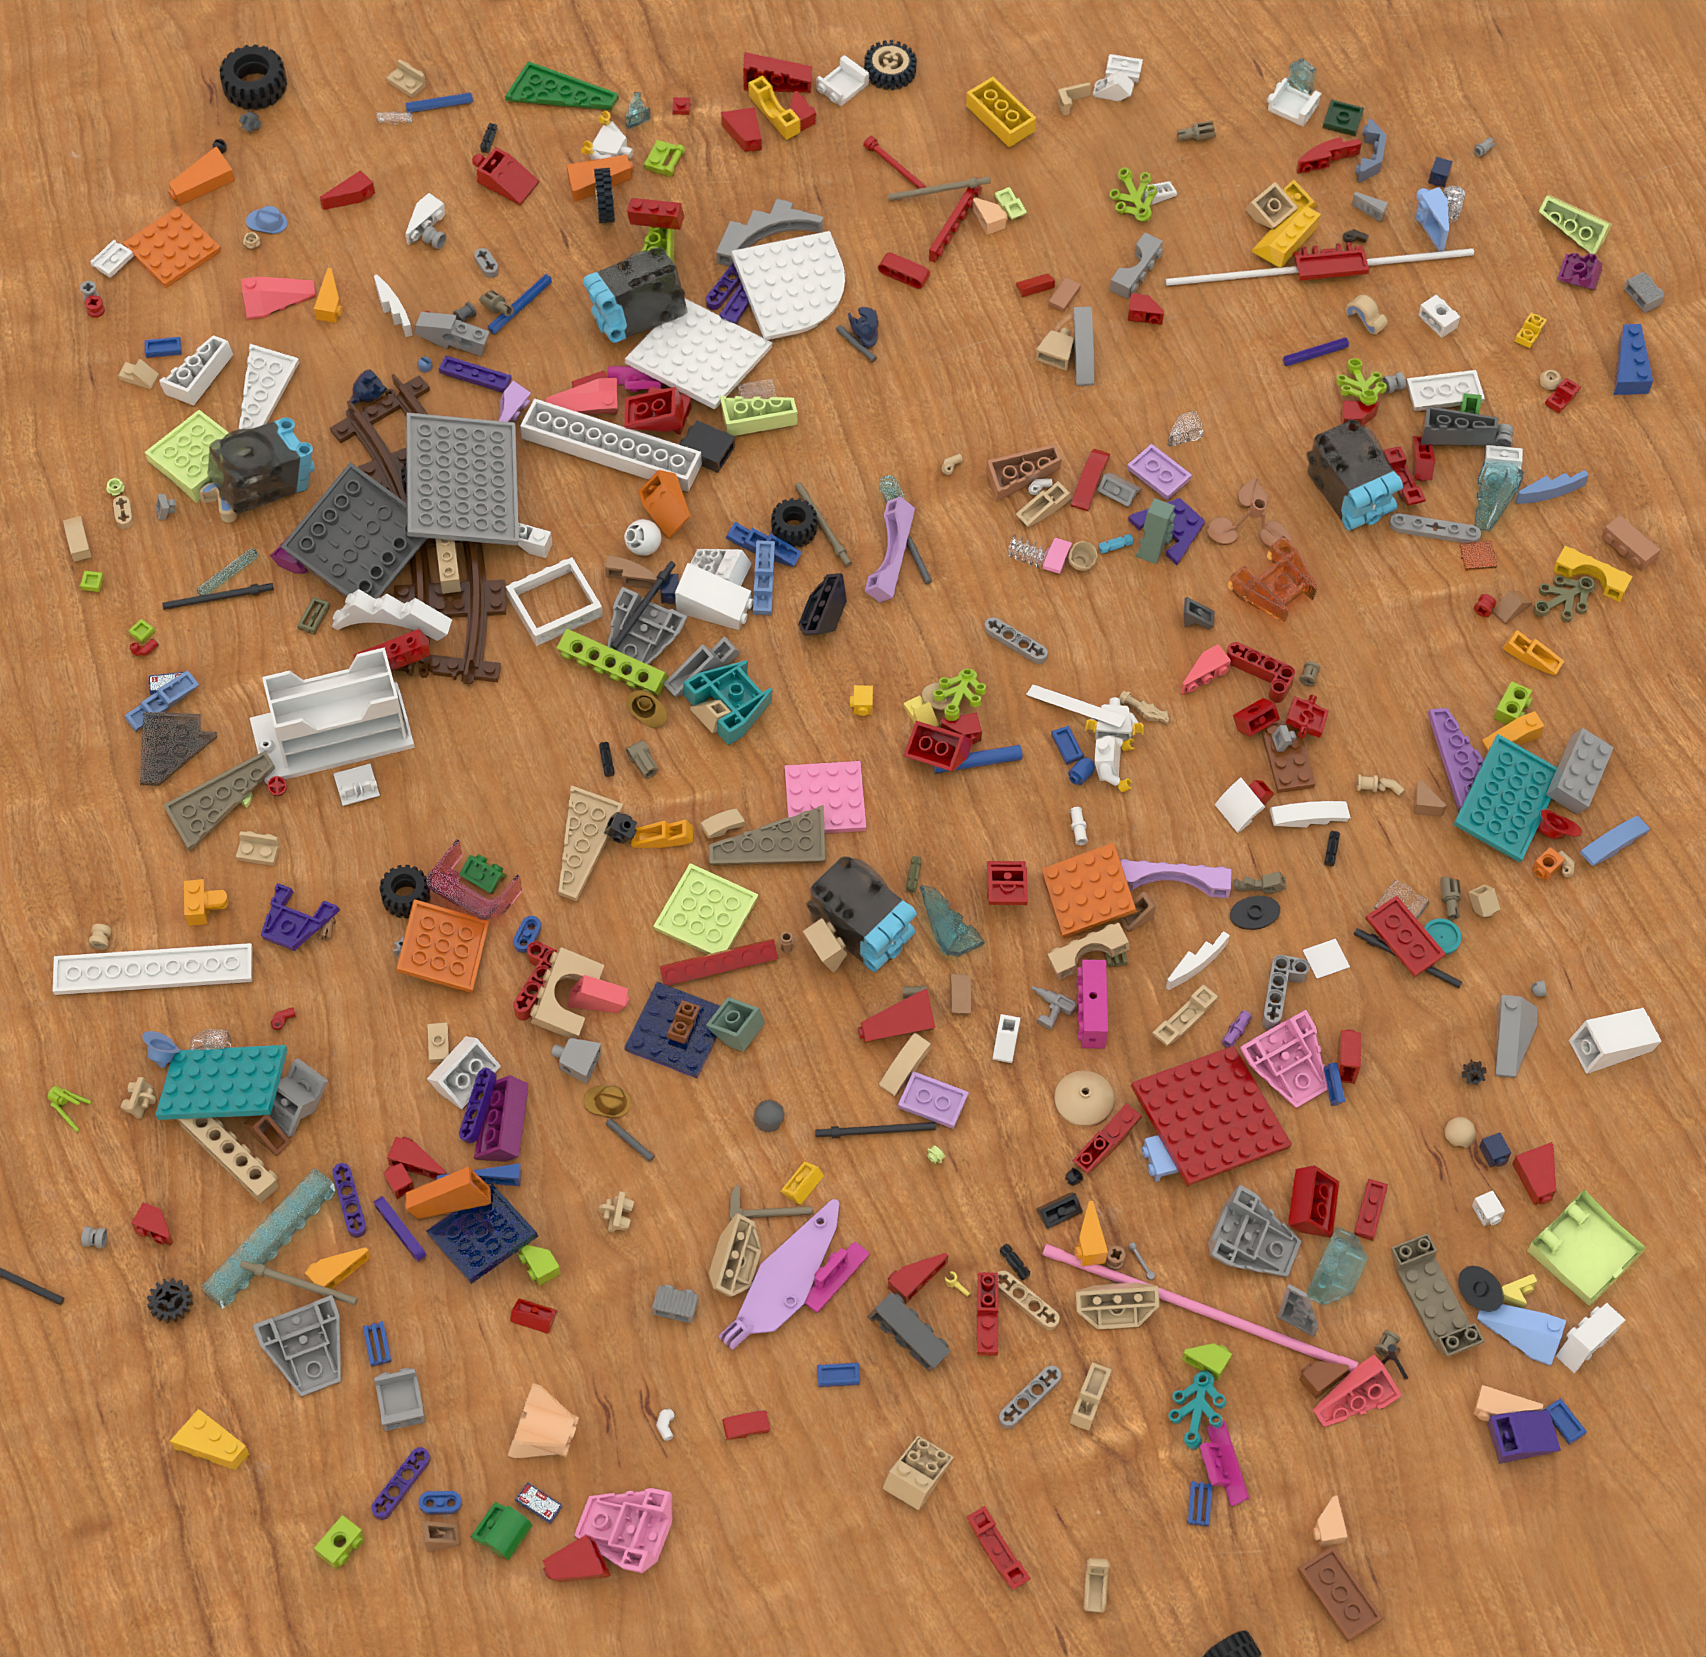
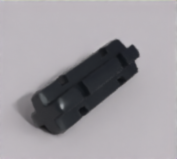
M488 124L483 142L480 145L481 152H489L497 132L496 124Z
M601 742L599 749L604 775L606 777L614 776L609 743Z
M1331 831L1329 834L1324 861L1326 866L1332 867L1335 864L1340 838L1338 831Z
M1009 1244L1003 1245L1000 1248L1002 1256L1007 1258L1006 1261L1018 1273L1017 1275L1021 1280L1027 1279L1030 1276L1029 1269L1024 1267V1263L1015 1252H1012L1013 1249Z

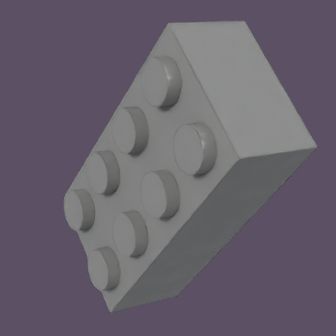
M1584 728L1578 730L1569 739L1546 795L1575 814H1579L1587 809L1614 747Z

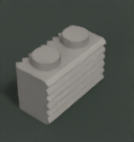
M1645 272L1626 280L1624 290L1644 313L1662 304L1664 298L1662 289L1658 288L1652 278L1647 276Z
M671 1285L658 1286L652 1306V1314L693 1324L699 1303L698 1295L692 1290L685 1289L681 1291Z

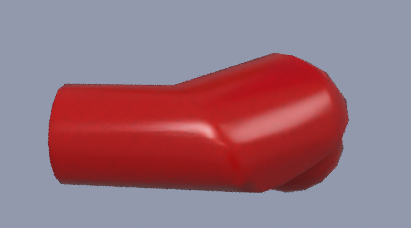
M151 639L144 646H139L138 643L134 642L129 646V649L135 656H146L159 644L156 640Z

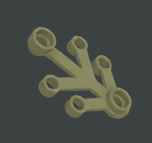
M1557 575L1553 582L1554 586H1550L1547 583L1540 585L1539 593L1546 596L1551 593L1559 596L1548 602L1544 600L1537 601L1534 606V613L1538 617L1546 616L1550 609L1565 602V608L1561 614L1563 622H1570L1572 620L1574 596L1580 594V602L1577 603L1575 610L1578 614L1586 613L1588 594L1592 593L1595 589L1593 579L1588 576L1574 580ZM1564 585H1567V586H1571V587H1574V588H1572V589L1569 590V589H1564V588H1561V587H1563Z

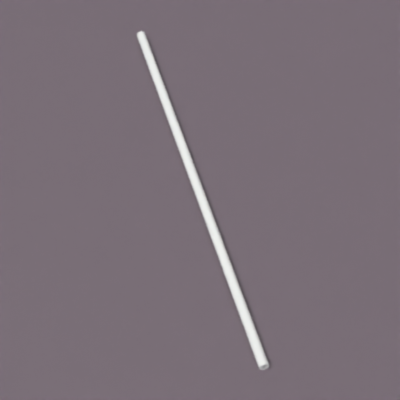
M1474 249L1367 259L1368 266L1473 256ZM1296 266L1170 278L1165 279L1166 286L1298 272Z

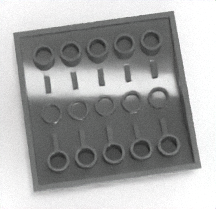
M350 462L281 545V548L341 596L347 598L350 593H354L359 589L377 599L380 598L428 538L407 536V503Z

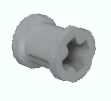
M85 281L81 284L80 289L84 294V302L91 295L99 296L94 282Z

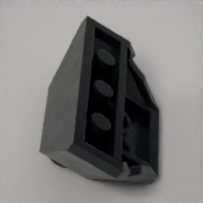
M842 573L827 574L823 578L824 581L810 594L798 623L804 636L820 635L836 630L847 602Z

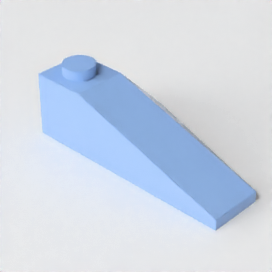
M1504 1304L1492 1312L1479 1310L1476 1319L1494 1333L1500 1334L1507 1339L1513 1347H1518L1530 1359L1549 1366L1553 1362L1566 1320L1546 1313Z

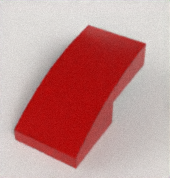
M1568 378L1564 379L1557 386L1556 391L1546 399L1545 405L1560 413L1576 396L1581 386Z
M766 1410L734 1415L722 1420L726 1440L746 1438L748 1435L764 1434L771 1430Z

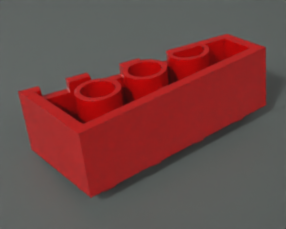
M744 52V90L749 91L748 83L763 76L772 86L773 92L797 91L798 93H811L812 66Z

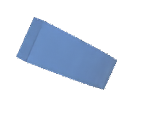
M1585 470L1572 477L1564 473L1552 481L1548 476H1545L1518 491L1515 502L1517 504L1534 503L1570 493L1585 486L1589 474Z
M756 541L753 614L772 615L775 541Z
M187 670L157 689L155 694L142 701L140 706L125 714L124 718L134 731L137 732L185 698L199 684Z
M1637 815L1602 835L1582 849L1580 853L1594 866L1615 856L1619 850L1631 845L1635 839L1647 834L1650 828Z

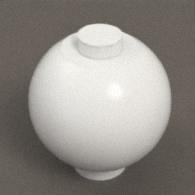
M646 519L636 520L631 523L625 532V543L628 549L639 556L653 554L661 544V532L658 526Z

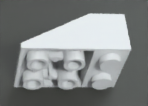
M697 549L690 564L741 586L752 563L743 550Z

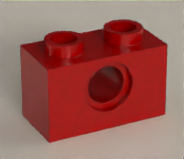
M1265 698L1256 701L1233 715L1237 730L1249 737L1280 720L1276 704Z

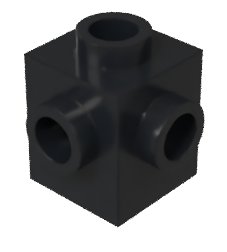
M616 812L610 817L604 833L612 837L615 842L625 843L629 839L632 840L637 831L635 829L637 822L632 820V817L627 814Z

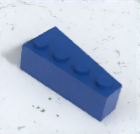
M1641 324L1623 325L1619 337L1613 395L1649 394L1653 378Z

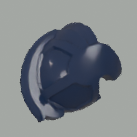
M860 307L858 311L861 317L856 319L851 316V313H848V319L852 332L860 339L864 347H872L878 339V315L876 310Z
M365 370L353 384V395L350 398V402L352 404L359 401L372 402L383 395L387 388L383 386L381 380L372 370Z

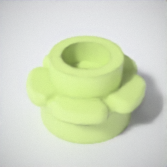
M117 478L109 480L106 488L107 492L114 496L119 495L125 489L123 482Z
M935 1145L931 1149H927L929 1153L927 1155L928 1159L934 1164L937 1162L941 1164L945 1158L944 1153Z

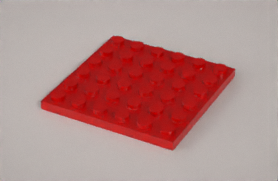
M1235 1046L1142 1078L1131 1084L1132 1090L1187 1187L1289 1149L1292 1145Z

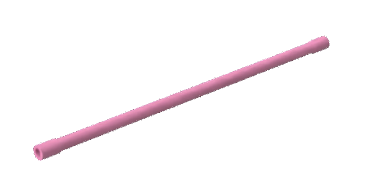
M1046 1244L1043 1251V1256L1070 1264L1117 1283L1149 1284L1099 1264L1081 1266L1080 1260L1075 1255L1049 1244ZM1159 1288V1299L1319 1360L1348 1365L1350 1367L1349 1372L1358 1364L1357 1361L1335 1355Z

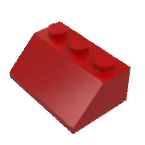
M916 721L903 756L953 772L967 759L974 740L962 734Z
M1315 1165L1295 1169L1288 1225L1300 1233L1328 1238L1333 1237L1340 1181Z

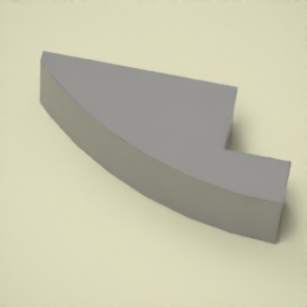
M1074 307L1073 355L1076 386L1094 385L1091 307Z
M725 636L712 649L702 644L663 684L675 697L683 694L684 681L697 673L728 665L741 652Z

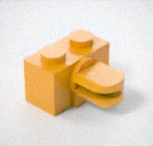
M204 879L184 881V916L188 926L208 924V914H211L210 910L225 909L228 906L229 901L224 890L207 891Z

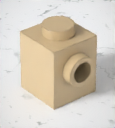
M1484 884L1468 892L1474 913L1483 917H1489L1494 912L1500 910L1494 888Z

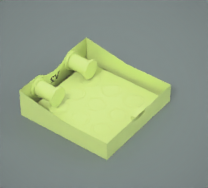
M200 410L145 452L148 462L171 479L196 503L201 500L199 492L204 485L218 482L223 476L236 472L250 460L246 446Z
M1583 1190L1563 1213L1531 1242L1527 1252L1588 1306H1591L1635 1262L1646 1247L1618 1224Z

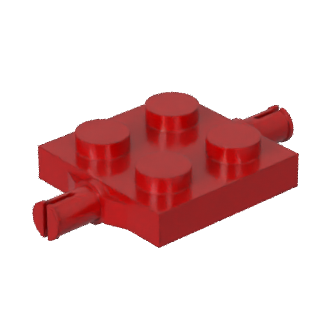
M1311 694L1308 700L1294 696L1285 723L1293 728L1300 729L1298 733L1299 738L1301 735V738H1305L1306 733L1320 738L1323 733L1329 710L1315 704L1317 696L1315 695L1313 698L1314 694Z

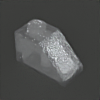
M206 1029L191 1036L189 1050L230 1048L231 1037L228 1030Z

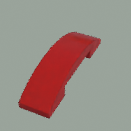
M1401 446L1383 450L1389 473L1395 471L1402 480L1403 489L1397 491L1402 500L1408 506L1425 502L1426 499L1420 486H1416L1406 465L1407 459Z
M1093 448L1077 484L1071 507L1084 511L1089 510L1102 472L1110 458V453Z
M983 1506L968 1515L966 1518L979 1543L1010 1589L1013 1591L1031 1580L1021 1562L1017 1561L996 1528V1523L987 1508Z

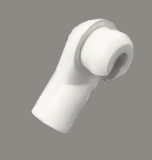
M1052 478L1035 479L1028 488L1029 493L1037 495L1043 488H1051Z
M671 1409L662 1410L656 1424L665 1442L674 1437L668 1426L669 1422L674 1418V1412Z

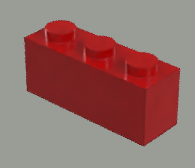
M631 198L627 209L630 225L680 230L684 220L682 204L677 202Z

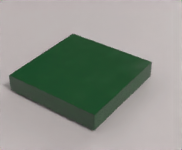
M1331 100L1322 128L1356 136L1364 108Z

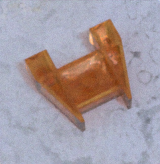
M1282 536L1270 546L1267 555L1275 565L1257 578L1243 566L1231 575L1228 588L1239 599L1285 622L1289 613L1286 605L1303 592L1313 600L1318 587L1297 548L1285 536Z

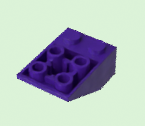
M1549 1410L1510 1412L1491 1416L1488 1421L1489 1431L1499 1464L1561 1451Z

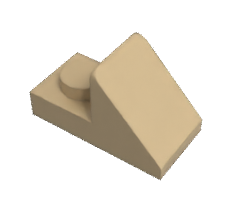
M139 359L136 365L125 362L118 377L119 380L152 390L159 374Z

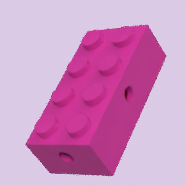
M1082 960L1081 967H1078V976H1076V988H1078L1077 1023H1079L1077 1038L1078 1041H1081V1048L1105 1049L1108 1035L1106 960Z

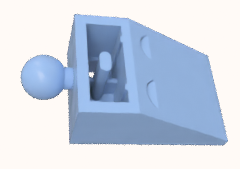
M1440 187L1430 191L1425 188L1419 189L1416 194L1419 201L1415 214L1416 220L1421 223L1439 252L1444 251L1449 233L1448 199Z

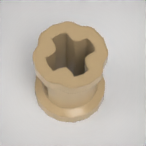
M1357 775V791L1373 790V792H1377V775L1373 777Z

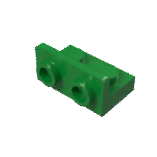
M480 854L477 856L469 855L459 875L493 894L501 878H506L507 874L502 872L504 868L495 863L490 865L487 863L488 859Z

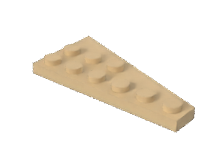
M571 785L558 892L560 896L577 902L609 838L604 833L607 823L613 814L622 812L624 805Z

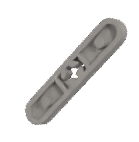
M1401 513L1394 514L1389 523L1390 528L1398 533L1466 544L1477 543L1481 536L1480 529L1474 525ZM1433 526L1437 527V531H1433Z

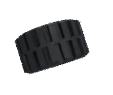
M790 498L789 501L785 499L782 500V504L778 503L776 508L773 509V514H771L773 535L793 547H802V544H809V540L812 541L817 533V513L812 504L809 505L808 501L805 500L803 502L800 498L797 500ZM792 520L802 522L800 525L796 526L787 524L788 521Z
M398 865L397 869L391 868L390 873L386 872L384 879L381 878L380 894L385 909L389 910L391 915L396 913V917L401 918V916H404V918H409L414 899L425 903L430 901L429 884L422 870L418 871V868L415 866L410 868V865H405V867ZM402 887H412L415 889L413 893L407 896L395 894Z
M1244 1630L1221 1640L1211 1647L1203 1657H1261L1262 1653L1250 1633Z

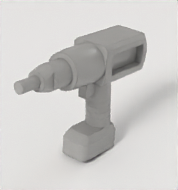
M1031 987L1046 1002L1051 1004L1049 1008L1052 1009L1049 1017L1045 1015L1039 1016L1038 1024L1052 1030L1060 1011L1069 1016L1074 1014L1076 1010L1075 1001L1060 993L1057 994L1043 988Z

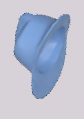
M265 206L262 209L255 210L246 219L247 226L255 231L276 234L282 232L287 227L286 217L274 206Z
M147 1031L142 1035L143 1040L147 1044L148 1058L161 1068H165L167 1063L173 1060L174 1055L180 1052V1049L164 1034Z

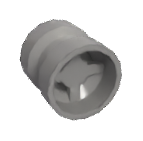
M429 226L423 233L422 241L427 244L431 243L434 248L440 249L444 245L447 236L445 233L438 232L436 228Z
M1397 372L1393 376H1384L1382 382L1387 385V394L1393 393L1397 389L1403 390L1406 388V380L1402 372Z
M1509 424L1498 425L1494 445L1511 447L1514 428Z
M85 1226L82 1232V1246L90 1247L94 1245L97 1248L103 1249L107 1242V1229H94L93 1227Z

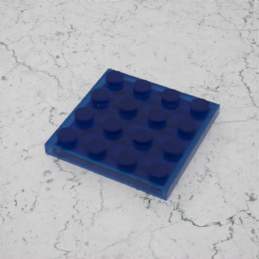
M656 982L624 1047L625 1051L698 1078L717 1039V1036L706 1027V1024L720 1008V1005ZM682 1000L700 1006L697 1019L685 1044L667 1038V1032L674 1021L675 1012Z
M493 1184L489 1186L491 1204L452 1212L426 1230L431 1240L470 1284H473L538 1237L537 1232Z

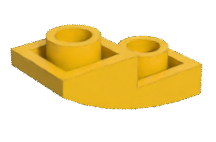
M1530 313L1514 342L1531 348L1547 319Z

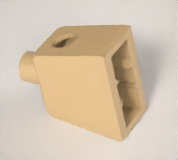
M1061 328L1060 332L1050 331L1037 347L1036 360L1067 371L1074 338L1070 337V330Z

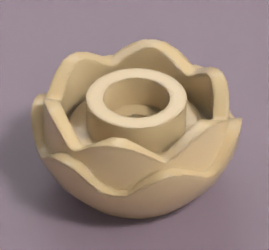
M1546 370L1539 377L1541 386L1546 390H1555L1562 382L1560 374L1555 370Z

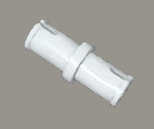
M1073 807L1070 809V814L1072 818L1071 829L1074 831L1075 843L1079 846L1085 845L1088 842L1085 831L1087 826L1083 820L1082 808Z

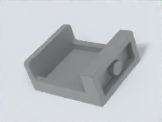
M404 1368L397 1373H382L374 1378L384 1432L426 1422L415 1369Z

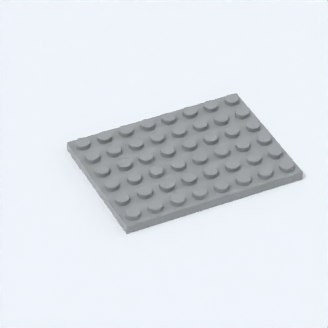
M407 413V536L518 545L515 423Z

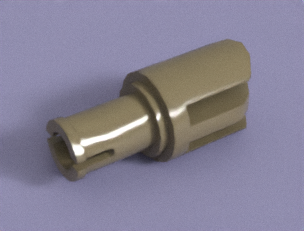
M1213 120L1195 123L1191 128L1177 130L1178 141L1190 138L1198 141L1216 137Z
M493 290L486 292L485 296L482 295L479 299L481 304L495 313L502 312L509 317L514 312V308L506 303L505 298Z
M1445 876L1441 877L1442 902L1447 906V918L1450 919L1451 916V920L1458 919L1460 917L1458 903L1461 901L1460 880Z

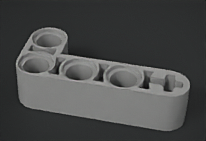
M1278 955L1273 959L1262 1018V1025L1266 1030H1270L1280 1024L1287 981L1302 983L1307 979L1310 965L1305 959L1286 955ZM1278 965H1281V966H1283L1284 968H1283V969H1280V968H1278L1277 966H1278ZM1296 969H1301L1304 972H1298ZM1274 983H1280L1281 986H1276ZM1271 1000H1277L1279 1003H1273ZM1271 1013L1274 1014L1273 1020L1270 1019Z

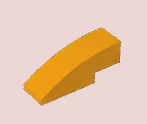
M1518 630L1510 635L1502 649L1518 660L1554 676L1564 663L1563 659L1537 639L1531 641Z
M686 819L670 824L666 821H661L635 828L637 831L631 840L633 848H663L693 843V825Z

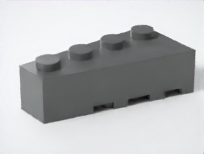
M1427 406L1423 421L1421 444L1494 445L1498 429V417Z
M891 1292L867 1316L871 1321L876 1319L880 1323V1329L883 1332L892 1333L895 1342L900 1347L905 1349L908 1347L910 1349L909 1354L929 1372L950 1352L948 1344L943 1339H938L933 1334V1329L928 1324H923L918 1319L919 1315L913 1309H908L904 1304V1300L898 1294Z

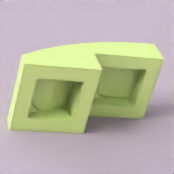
M1010 187L994 194L997 203L1011 220L1027 213L1020 199H1016Z

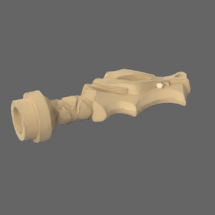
M1129 691L1121 693L1119 697L1123 705L1128 703L1136 707L1137 712L1143 716V719L1147 721H1161L1166 725L1168 724L1170 719L1168 717V710L1160 711L1153 703L1140 702L1131 697V692Z

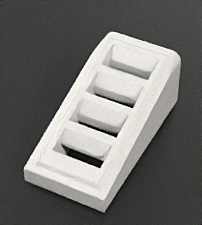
M1171 182L1151 184L1158 190L1151 205L1177 196L1178 193ZM1145 190L1144 195H1143V197H1142V199H1141V201H1142L1143 204H1144L1145 199H1146V197H1147V195H1148L1147 192H1146V190Z

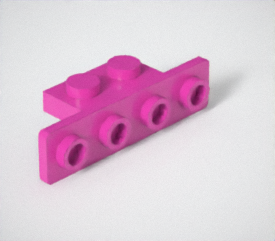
M631 366L608 367V378H617V384L625 385V389H629L632 392L640 391V389H647L649 391L650 386L661 389V385H666Z
M853 1242L846 1251L841 1248L838 1252H833L828 1258V1263L816 1271L814 1275L815 1285L809 1291L804 1304L815 1313H818L869 1257V1252L857 1242Z
M1223 1420V1424L1219 1428H1214L1212 1425L1207 1427L1211 1443L1206 1442L1200 1445L1211 1484L1214 1486H1224L1230 1505L1236 1506L1248 1500L1249 1495L1226 1422Z

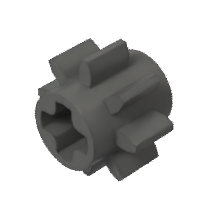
M247 111L246 114H241L239 120L243 123L242 128L254 132V129H259L262 123L258 120L259 115Z

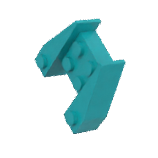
M747 660L697 673L683 682V695L693 706L713 697L715 700H721L731 710L730 713L717 721V733L728 745L743 737L772 702L773 689L770 687L762 692L747 676Z

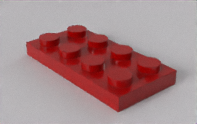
M1397 895L1365 918L1414 978L1446 955Z

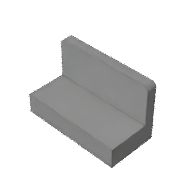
M1113 473L1104 474L1097 491L1130 507L1136 493L1141 492L1142 488Z

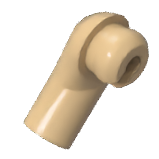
M961 454L944 460L942 465L944 474L950 475L953 472L954 465L963 462Z

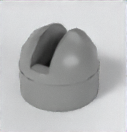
M1544 980L1537 981L1532 985L1531 989L1535 996H1547Z

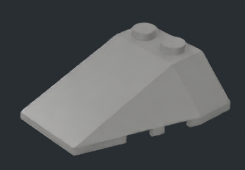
M625 587L621 588L613 606V619L611 620V632L607 645L612 648L611 644L644 599L638 593ZM650 602L616 651L649 665L680 634L688 616ZM632 668L626 669L627 671L632 672Z
M1238 1185L1223 1206L1208 1242L1210 1256L1227 1266L1288 1277L1301 1240L1285 1223H1281L1274 1216L1275 1213L1260 1201L1261 1198L1257 1194Z
M332 1295L253 1325L260 1346L300 1396L341 1381L339 1312Z

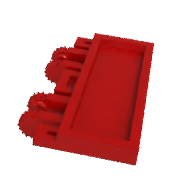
M1347 242V251H1342L1341 244L1336 243V248L1321 249L1320 253L1318 252L1317 245L1312 246V254H1308L1305 246L1301 248L1300 252H1294L1293 255L1299 280L1302 281L1369 274L1365 251L1362 246H1355V250H1353L1351 242Z

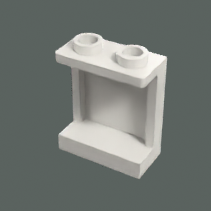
M845 55L840 58V66L824 79L820 76L817 77V90L840 107L869 85V73Z
M1284 78L1282 82L1277 84L1275 92L1271 93L1267 99V103H1269L1268 111L1304 127L1318 107L1321 93L1314 91L1312 96L1288 86V79Z

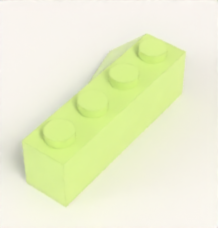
M1551 195L1546 196L1539 210L1541 214L1563 230L1564 233L1574 239L1590 254L1597 253L1612 226L1611 223Z
M720 396L726 433L732 436L798 425L794 398L770 397V399H761L760 397H753V399H743L742 396H735V398Z

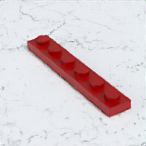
M978 185L977 188H967L930 247L929 261L935 263L938 257H942L945 246L950 244L953 233L958 231L961 220H965L968 209L972 208L973 199L976 196H980L982 192L981 185Z
M770 939L661 965L659 968L663 985L668 986L776 960L778 955L775 941Z

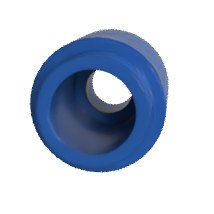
M1087 757L1080 759L1068 771L1069 780L1073 784L1082 785L1094 773L1095 763Z

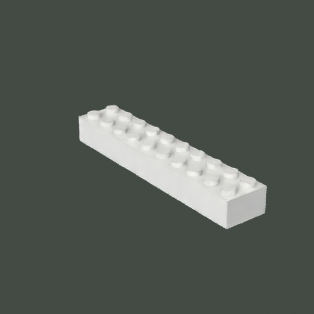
M538 399L533 400L520 425L522 439L642 478L650 479L658 470L676 473L681 490L689 492L702 465L700 451L638 431L625 429V427Z

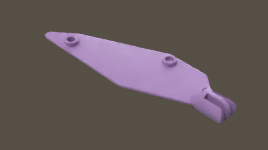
M833 1199L760 1265L736 1320L718 1335V1338L722 1341L724 1340V1343L732 1351L750 1334L775 1332L804 1305L815 1280L814 1275L821 1266L837 1228L838 1200Z

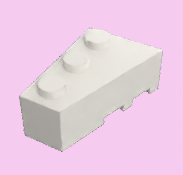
M1606 1303L1601 1308L1597 1306L1590 1313V1318L1585 1317L1578 1324V1329L1573 1327L1566 1335L1568 1340L1556 1357L1573 1373L1577 1372L1585 1360L1588 1361L1592 1357L1591 1354L1599 1347L1601 1348L1624 1323L1625 1319L1609 1304Z

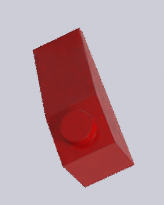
M360 170L320 196L321 208L327 210L361 203L375 194L374 183Z
M1413 436L1414 479L1419 481L1432 480L1435 466L1432 444H1421L1422 436Z
M395 1137L387 1157L389 1166L402 1163L406 1171L436 1180L437 1176L446 1175V1171L412 1139L408 1137Z
M942 1253L903 1266L898 1272L896 1270L893 1271L888 1277V1289L894 1294L901 1296L904 1303L907 1304L948 1263V1254Z

